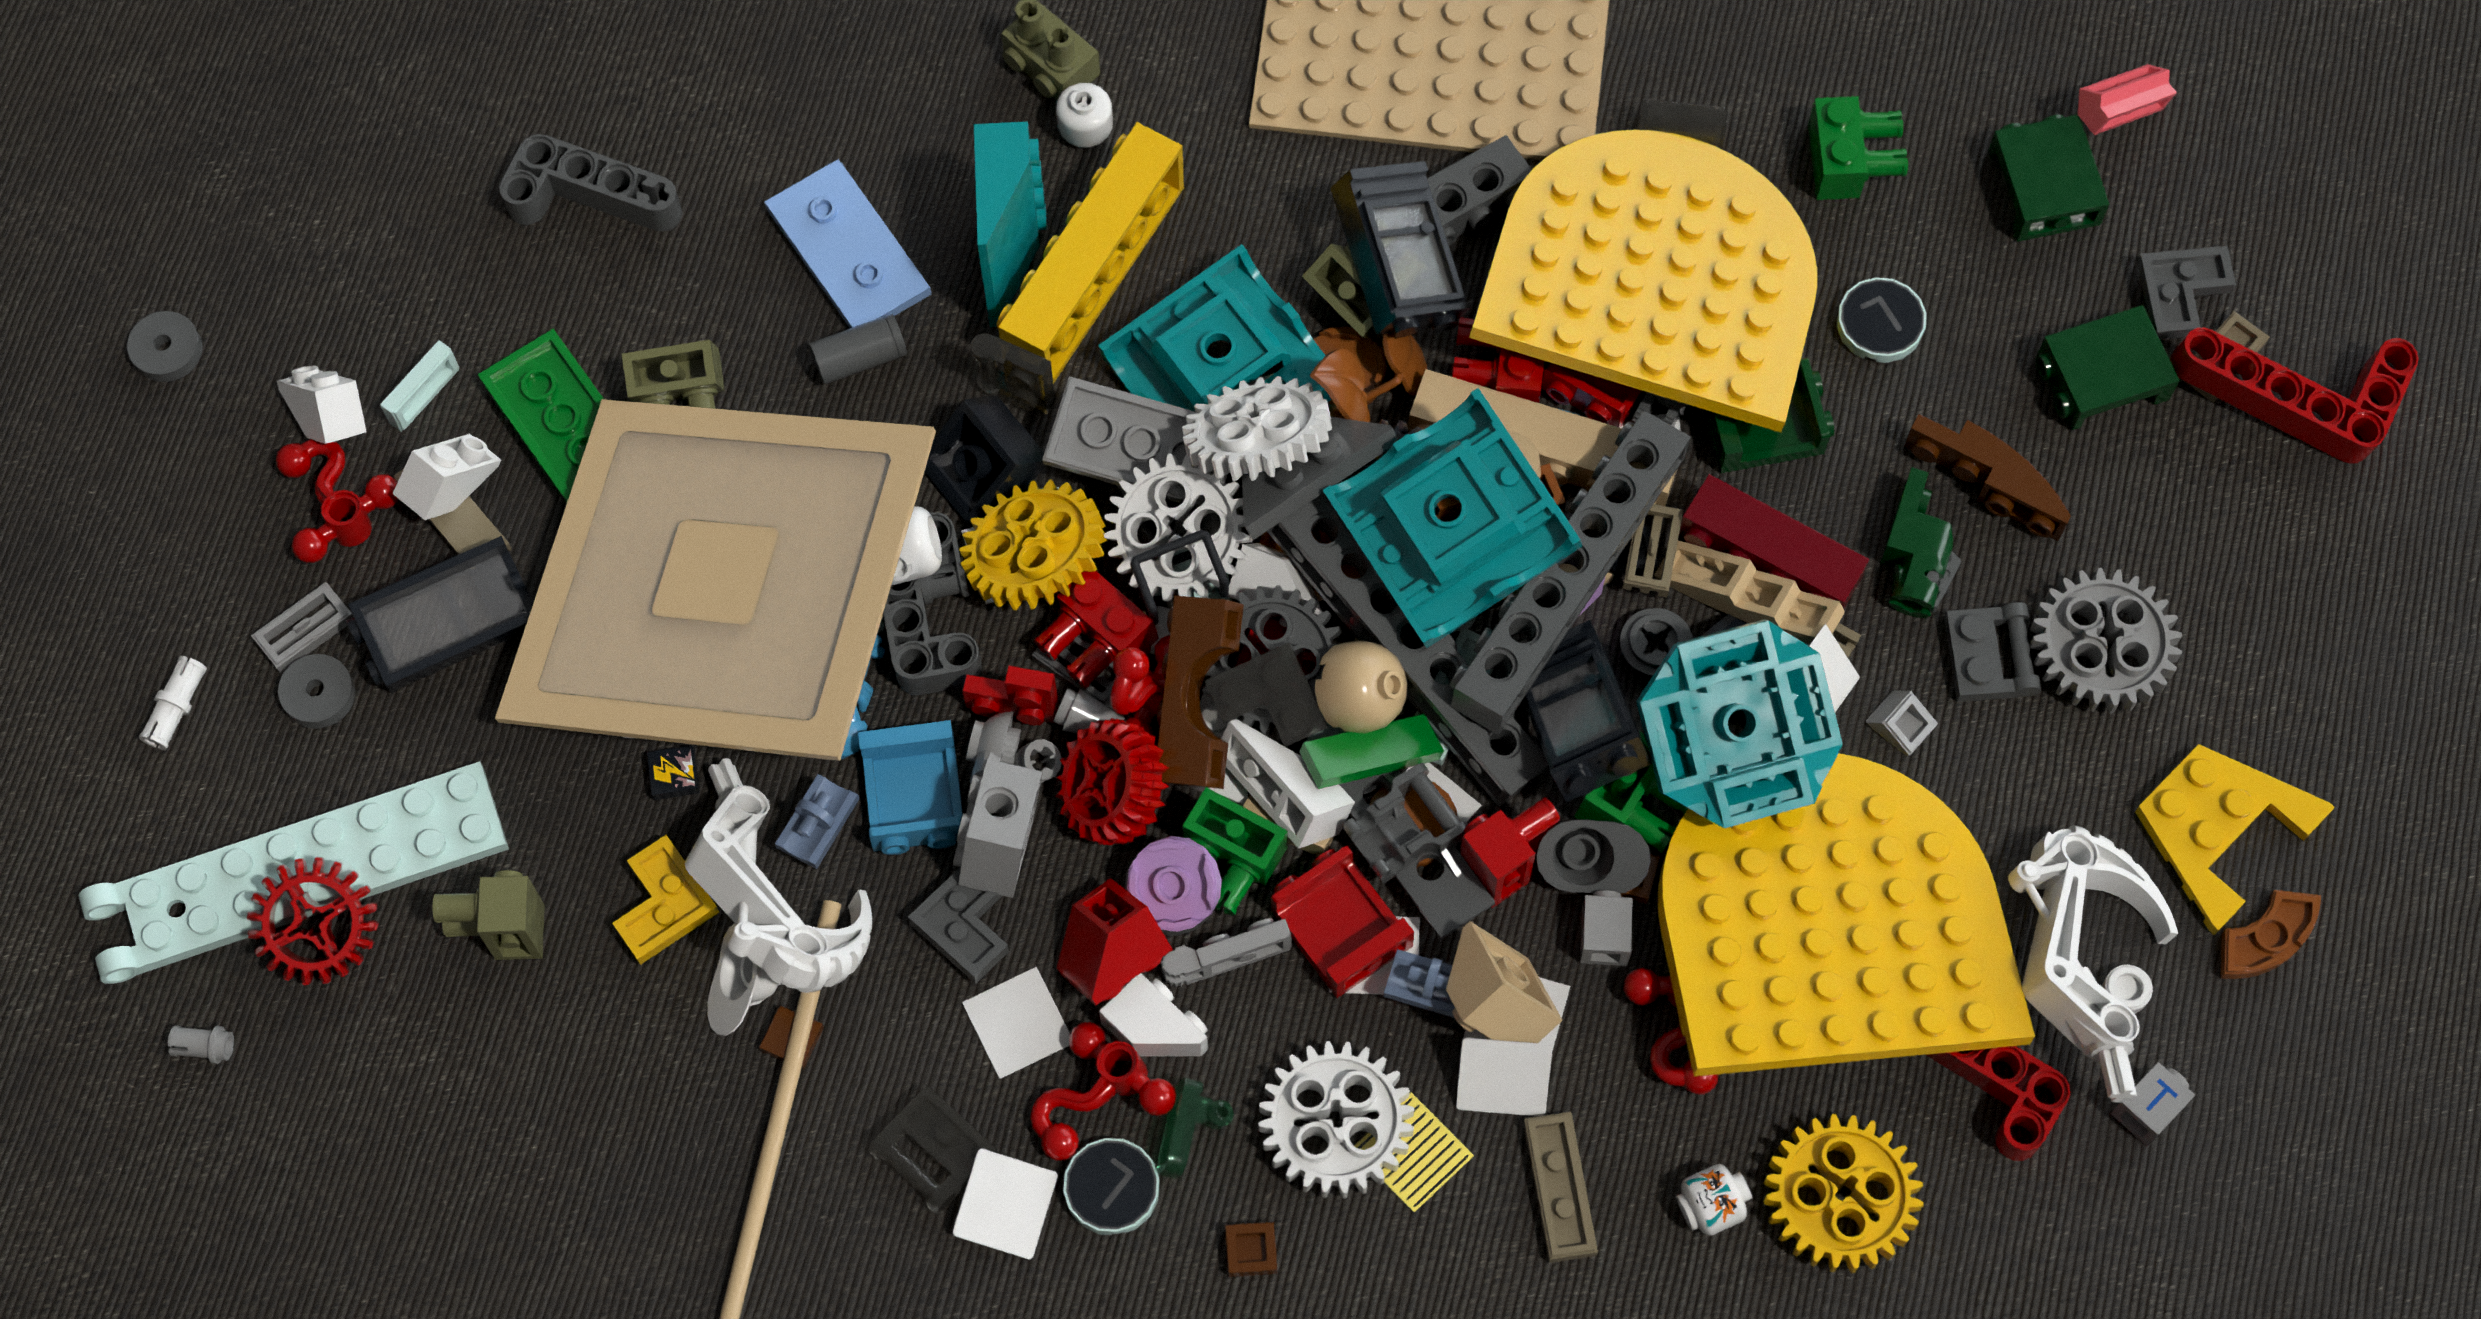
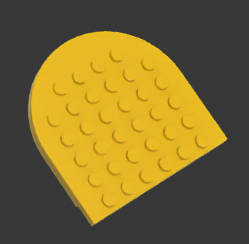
M1623 130L1596 134L1574 141L1547 156L1531 170L1517 189L1508 209L1469 338L1781 433L1786 422L1816 298L1817 265L1815 253L1802 220L1789 201L1765 176L1736 156L1714 145L1674 133L1653 130Z
M1838 753L1832 768L1822 783L1823 787L1814 804L1728 828H1722L1690 809L1681 818L1671 838L1661 867L1658 884V914L1682 1034L1686 1037L1694 1076L2030 1045L2035 1038L1997 888L1986 858L1968 828L1957 815L1937 796L1919 783L1882 764Z

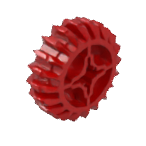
M1120 719L1091 722L1089 728L1078 730L1077 740L1067 742L1069 755L1059 759L1064 766L1063 773L1055 777L1062 782V789L1057 793L1056 797L1065 802L1060 814L1070 818L1068 828L1079 832L1080 837L1085 838L1087 841L1110 846L1133 842L1134 837L1146 835V824L1157 822L1155 808L1165 806L1160 799L1161 790L1169 787L1162 781V774L1169 767L1159 762L1164 750L1154 745L1155 736L1144 732V727L1136 723L1125 722V720ZM1116 749H1117V750L1119 751V753L1121 754V757H1118V756H1117V754H1116V752H1115ZM1102 807H1106L1109 815L1105 813Z
M316 857L314 859L312 871H308L304 858L296 859L294 865L295 875H292L289 868L284 864L277 867V874L282 882L279 884L273 878L265 877L262 880V884L271 894L268 896L256 892L251 897L253 902L264 906L263 911L253 910L247 913L248 920L261 921L262 927L254 928L248 932L249 939H257L264 936L266 941L265 944L259 946L254 951L256 956H263L271 950L276 957L268 963L267 968L273 971L281 962L286 963L288 966L284 971L283 979L287 981L293 978L297 969H301L303 985H309L312 982L313 972L316 970L319 972L321 982L323 984L329 983L331 981L330 967L332 966L341 977L348 975L349 968L344 959L348 958L352 963L360 965L364 961V957L355 947L371 949L374 945V941L362 935V932L376 931L379 923L374 920H364V914H370L378 909L377 903L370 902L362 905L360 902V898L371 892L369 885L362 886L355 892L350 885L357 880L359 874L356 871H352L342 880L338 875L342 870L343 863L339 861L334 862L329 873L323 872L325 864L323 857ZM307 882L321 883L336 890L341 897L328 903H318L310 897L308 892H304L300 884ZM287 892L292 900L290 904L295 912L294 920L290 926L277 933L274 921L275 910L280 898ZM330 908L334 909L319 924L322 932L313 933V927L309 931L303 928L297 933L292 932L307 918L306 909H313V914L317 911L323 913ZM349 908L352 916L351 933L344 947L339 950L334 942L336 938L331 930V924L335 916ZM300 938L308 939L316 945L318 950L322 949L326 957L318 959L305 958L293 953L285 945Z

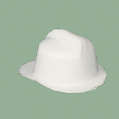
M736 923L729 927L723 938L720 959L707 1002V1016L710 1027L716 1034L725 1036L734 1032L744 1020L749 1006L760 1004L763 1000L774 994L778 987V984L749 958L737 956L730 951L727 941L737 925Z

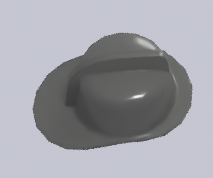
M1579 819L1560 822L1546 832L1539 842L1536 854L1538 869L1546 882L1558 890L1594 893L1603 890L1626 893L1637 887L1647 876L1651 862L1649 846L1640 833L1629 825L1597 820Z

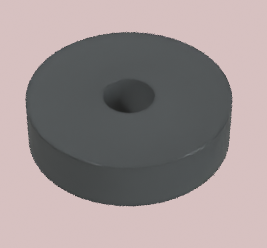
M159 311L142 318L133 327L127 340V352L138 372L144 377L157 382H170L186 376L195 368L201 358L202 340L195 326L187 317L173 311ZM171 343L170 347L166 350H159L162 344Z
M311 654L297 659L284 671L278 685L279 701L288 716L295 723L313 729L331 726L344 718L354 703L356 693L353 678L347 668L338 659L325 654ZM314 687H324L320 695L310 696V692Z

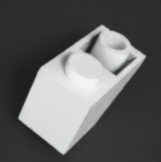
M305 366L292 370V377L277 381L280 393L306 438L327 444L366 433L355 380L338 376L336 371L324 372L320 371L318 366Z
M470 434L419 448L411 452L393 494L421 518L428 520L454 511L498 468L501 459L492 453L482 440Z
M1260 543L1242 545L1241 551L1248 558L1247 560H1237L1235 569L1238 575H1232L1228 597L1239 601V593L1243 592L1250 601L1256 600L1257 587L1261 586L1267 598H1272L1274 589L1278 585L1283 589L1284 599L1287 600L1295 589L1301 592L1300 605L1302 606L1312 598L1317 600L1310 582L1284 552ZM1319 602L1314 612L1315 616L1323 612ZM1280 618L1279 624L1287 628L1286 620Z
M1140 973L1099 1011L1101 1024L1118 1041L1132 1045L1139 1056H1202L1208 1050V1041L1205 1035L1208 1030L1204 1023L1189 1010L1183 1014L1171 1002L1174 999L1173 994L1157 978L1150 982Z

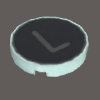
M1876 277L1861 281L1847 291L1838 309L1837 329L1842 342L1855 355L1861 358L1866 356L1876 359L1875 362L1889 363L1905 358L1917 348L1926 329V311L1921 298L1909 286L1894 279Z
M1104 1138L1087 1144L1073 1156L1065 1171L1063 1192L1070 1213L1082 1227L1099 1235L1127 1233L1136 1230L1150 1218L1159 1198V1176L1153 1160L1140 1146L1125 1139Z

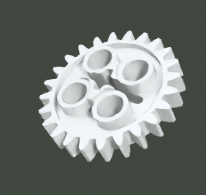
M1277 376L1271 383L1266 384L1263 377H1259L1255 385L1250 386L1242 380L1239 383V389L1232 390L1227 386L1222 387L1224 395L1220 397L1211 394L1207 395L1208 404H1196L1194 406L1196 414L1187 415V425L1182 426L1187 457H1190L1192 465H1200L1201 471L1204 474L1214 470L1215 478L1217 479L1229 472L1231 473L1232 481H1237L1243 474L1248 473L1252 481L1258 477L1259 472L1264 471L1268 476L1274 477L1275 469L1279 467L1288 471L1293 470L1291 462L1294 460L1304 463L1308 462L1307 452L1319 453L1321 451L1319 443L1327 442L1329 440L1327 431L1332 430L1327 399L1323 400L1322 392L1320 390L1313 392L1312 384L1310 383L1299 387L1298 379L1295 378L1286 384H1282L1280 376Z
M1167 454L1166 467H1162L1157 460L1151 458L1149 459L1150 473L1146 474L1135 467L1133 472L1137 482L1134 485L1123 480L1119 482L1126 495L1124 498L1111 496L1109 500L1118 506L1119 510L1118 513L1106 514L1104 517L1106 520L1116 524V529L1105 533L1104 538L1117 541L1118 543L1116 547L1108 552V555L1112 558H1124V561L1116 569L1118 573L1123 575L1132 571L1130 562L1134 556L1161 546L1166 542L1169 543L1181 538L1179 535H1174L1175 531L1170 526L1174 520L1184 521L1183 527L1187 530L1184 536L1201 530L1200 523L1207 514L1217 513L1221 524L1219 530L1214 535H1211V538L1225 572L1233 576L1238 575L1231 562L1233 559L1247 560L1248 557L1238 547L1240 543H1249L1253 539L1241 532V527H1244L1243 515H1240L1239 511L1243 509V498H1233L1241 486L1237 482L1223 485L1228 473L1217 479L1215 478V473L1210 475L1211 471L1205 474L1202 473L1200 465L1198 468H1195L1187 454L1181 466L1173 454ZM1182 485L1186 492L1183 503L1178 507L1169 508L1165 500L1167 491L1172 486ZM1204 496L1205 502L1190 515L1189 513L1194 508L1198 497ZM1145 521H1154L1157 527L1155 538L1149 543L1141 544L1137 537L1139 526ZM1202 539L1163 554L1157 561L1150 559L1140 563L1152 597L1162 588V598L1166 602L1171 603L1175 591L1179 592V596L1191 597V591L1195 589L1202 598H1207V584L1211 582L1219 588L1218 577ZM1180 549H1188L1192 555V563L1185 571L1176 572L1172 567L1173 555ZM1133 574L1129 585L1137 588L1138 584Z
M1327 1041L1324 1055L1318 1056L1311 1046H1307V1060L1304 1062L1293 1054L1290 1055L1289 1064L1292 1070L1290 1073L1278 1067L1275 1069V1078L1280 1083V1086L1274 1084L1265 1085V1094L1274 1101L1260 1102L1259 1112L1271 1117L1259 1122V1132L1273 1134L1263 1142L1264 1151H1279L1272 1160V1166L1278 1168L1288 1164L1286 1181L1291 1182L1299 1175L1303 1176V1191L1306 1193L1315 1182L1320 1183L1322 1197L1327 1198L1331 1186H1338L1342 1198H1347L1349 1184L1354 1183L1359 1191L1364 1194L1367 1192V1178L1369 1177L1382 1185L1385 1179L1381 1169L1383 1166L1395 1172L1398 1170L1399 1162L1393 1153L1407 1155L1409 1145L1399 1137H1411L1414 1131V1126L1402 1122L1414 1116V1107L1400 1105L1409 1097L1410 1091L1409 1088L1394 1089V1086L1400 1079L1399 1071L1385 1075L1383 1073L1386 1066L1385 1057L1380 1058L1374 1064L1368 1062V1047H1365L1358 1057L1352 1056L1350 1042L1345 1043L1341 1054H1335L1331 1042ZM1362 1085L1370 1092V1097L1364 1102L1355 1103L1350 1101L1344 1092L1350 1086ZM1308 1089L1315 1090L1320 1093L1323 1101L1318 1106L1309 1108L1301 1105L1297 1100V1096L1302 1091ZM1330 1112H1339L1341 1119H1343L1342 1127H1333L1332 1120H1329ZM1369 1112H1376L1379 1114V1117L1377 1119H1370L1368 1117L1361 1116L1367 1115ZM1299 1119L1311 1122L1302 1127L1294 1125V1121ZM1366 1131L1374 1136L1376 1143L1373 1147L1362 1150L1353 1146L1350 1142V1137L1356 1132ZM1319 1136L1328 1143V1148L1323 1153L1315 1155L1306 1152L1302 1147V1143L1308 1137Z

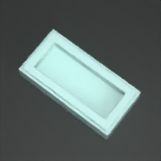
M440 340L380 404L389 424L400 432L410 425L459 371V365L451 348Z

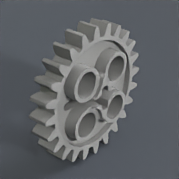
M2102 568L2097 569L2093 580H2090L2083 570L2079 571L2075 584L2065 577L2058 587L2059 591L2051 588L2045 597L2047 603L2040 602L2035 612L2039 618L2034 619L2030 630L2038 635L2033 637L2029 646L2032 649L2041 650V652L2036 656L2033 663L2035 666L2048 665L2049 668L2042 679L2044 682L2057 678L2060 684L2055 694L2061 695L2068 689L2074 692L2072 697V705L2074 706L2084 697L2089 699L2091 712L2095 711L2100 702H2105L2107 710L2110 714H2113L2118 707L2119 701L2123 703L2128 711L2133 710L2137 703V697L2147 704L2154 695L2153 690L2159 693L2163 691L2167 685L2165 678H2172L2177 669L2173 663L2177 662L2182 654V650L2174 647L2182 638V633L2169 630L2174 626L2178 617L2177 615H2163L2162 613L2169 601L2164 599L2154 602L2151 599L2156 589L2154 586L2147 588L2143 592L2139 590L2138 576L2132 578L2128 584L2122 582V572L2118 569L2111 580L2106 579ZM2099 604H2103V605L2105 606V609H2106V618H2105V620H2104V617H2103V614H2102V610H2101V607H2100ZM2117 613L2128 614L2133 618L2135 624H2125L2117 617ZM2079 614L2084 616L2090 625L2077 624L2071 615ZM2104 628V637H2099L2101 631ZM2107 644H2113L2107 653ZM2129 655L2136 658L2141 667L2127 665L2123 661L2122 656ZM2076 657H2087L2094 663L2095 668L2090 669L2081 666L2077 662ZM2106 662L2107 664H2109V670L2113 677H2108L2106 675Z

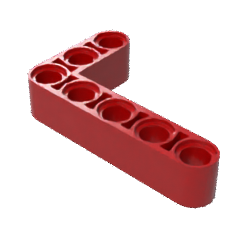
M2205 327L2190 331L2171 354L2170 362L2180 379L2349 464L2363 461L2384 440L2419 360L2416 349L2407 340L2391 338L2385 341L2364 364L2351 395L2347 399ZM2190 350L2198 352L2203 360L2196 358ZM2386 361H2389L2391 364H2393L2395 369L2389 367ZM2231 370L2239 373L2243 380L2237 379ZM2271 390L2280 394L2283 401L2277 399ZM2369 396L2375 398L2380 406L2373 403ZM2312 411L2318 413L2322 417L2323 421L2318 420L2313 415ZM2353 432L2359 434L2364 440V442L2359 441L2354 436Z

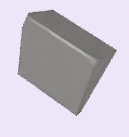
M1901 690L1892 691L1866 720L1874 731L1906 756H1910L1938 724L1912 691Z

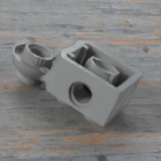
M1013 711L994 715L986 722L975 720L966 756L967 761L974 762L967 800L969 804L966 814L963 813L957 836L958 844L953 861L954 866L961 867L958 885L985 892H997L998 895L1011 898L1014 897L1031 832L1043 774L1042 771L1014 765L1021 729L1011 727Z

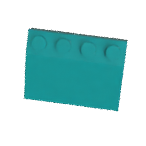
M1028 122L974 124L977 244L990 327H997L1000 313L1007 304H1011L1040 247L1039 230H1047L1038 138L1030 139Z

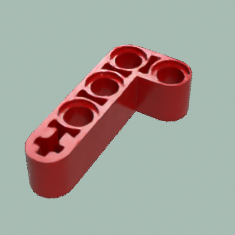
M2017 1046L1971 1050L1967 1054L1959 1052L1926 1054V1056L2011 1107L1998 1128L1996 1145L2006 1158L2014 1161H2024L2034 1155L2045 1141L2071 1094L2070 1085L2065 1076ZM1995 1061L2006 1063L2013 1072V1078L2002 1079L1993 1072L1991 1063ZM2033 1088H2048L2055 1097V1104L2046 1105L2038 1101L2034 1095ZM2021 1126L2026 1128L2032 1137V1143L2021 1144L2016 1142L2010 1134V1127Z

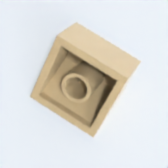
M1469 921L1463 927L1446 988L1455 1006V1009L1452 1010L1453 1016L1467 1031L1472 1032L1476 1029L1489 1040L1539 1043L1563 1020L1529 958Z

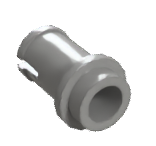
M173 1026L168 1037V1046L176 1047H170L168 1052L170 1056L209 1058L211 1063L219 1064L221 1060L230 1059L234 1047V1036L232 1032L225 1031L222 1026H216L213 1030Z

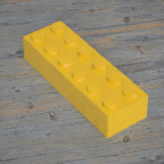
M1136 122L1128 135L1122 134L1119 137L1112 152L1113 158L1106 168L1100 167L1096 171L1089 186L1090 192L1083 202L1077 201L1073 205L1067 217V226L1060 236L1054 235L1050 239L1043 254L1044 260L1037 270L1031 269L1027 273L1020 287L1021 294L1013 305L1007 304L997 320L1004 367L1047 390H1050L1184 189L1182 145Z

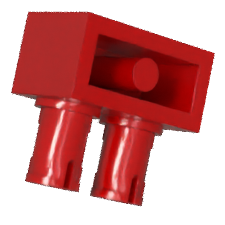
M1460 317L1456 345L1496 349V353L1500 354V358L1495 357L1494 362L1455 356L1452 377L1539 403L1544 360L1469 338L1475 319Z
M1083 571L1081 575L1085 584L1079 585L1074 582L1069 584L1070 596L1067 597L1061 592L1057 595L1061 606V615L1033 640L1043 653L1048 652L1046 655L1052 661H1055L1057 656L1080 634L1086 635L1093 641L1071 665L1065 668L1069 676L1075 682L1079 680V685L1084 689H1087L1114 661V657L1120 650L1133 647L1142 650L1147 655L1151 651V646L1159 639L1154 621L1097 571Z
M1543 797L1513 819L1507 817L1502 810H1499L1491 817H1488L1487 814L1480 815L1464 829L1465 835H1463L1460 854L1494 899L1495 905L1491 908H1494L1529 883L1536 854L1534 851L1538 849L1539 842L1546 832L1560 821L1558 811L1546 797Z

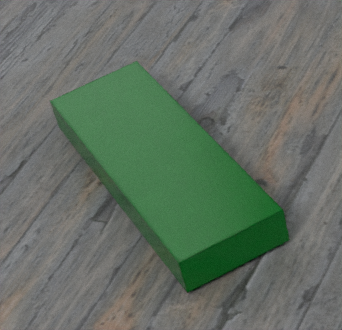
M1425 714L1392 721L1387 727L1365 734L1345 732L1303 743L1299 752L1317 788L1322 789L1413 767L1420 763L1426 764L1438 761L1444 750Z

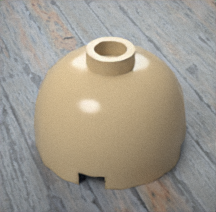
M1349 641L1332 646L1322 657L1319 665H1325L1322 672V679L1315 680V694L1318 708L1326 722L1333 728L1340 727L1346 732L1365 734L1387 727L1401 713L1407 696L1405 670L1399 659L1384 646L1366 641Z

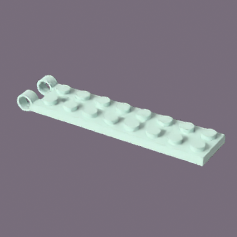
M479 761L115 884L99 883L83 889L78 894L84 918L87 920H102L127 910L136 945L132 947H113L102 951L95 957L101 982L114 984L248 938V932L254 928L262 927L261 921L248 920L247 913L253 910L263 911L264 906L256 904L251 900L252 895L259 892L269 896L271 893L263 886L262 880L269 876L280 884L282 881L276 869L283 864L289 868L292 875H295L294 865L295 860L298 858H304L308 871H312L314 859L316 857H323L325 862L323 872L329 873L334 862H342V870L338 875L342 880L352 871H356L359 877L350 885L356 892L365 885H369L371 888V892L360 898L361 900L509 850L484 767ZM307 882L300 884L304 892H308L310 897L318 903H328L341 897L336 890L321 883ZM287 892L282 895L277 904L274 918L275 928L290 924L294 920L295 912L290 904L292 900ZM184 903L186 909L183 915L176 918L169 915L172 905ZM313 909L305 910L307 918L321 913L317 911L313 914Z

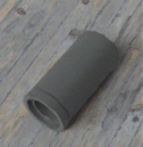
M893 313L809 343L815 365L824 385L908 355Z

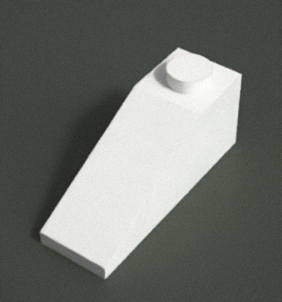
M1238 719L1229 721L1221 738L1229 743L1226 767L1275 823L1288 831V837L1299 849L1339 835L1355 803L1340 785L1318 789L1302 756Z

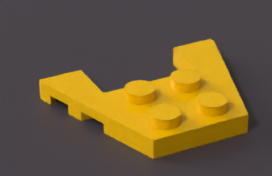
M2198 744L2138 806L2135 813L2165 861H2170L2182 880V888L2189 900H2194L2205 917L2203 922L2207 929L2215 935L2246 901L2209 870L2212 864L2264 810H2268L2304 841L2335 807L2330 802Z

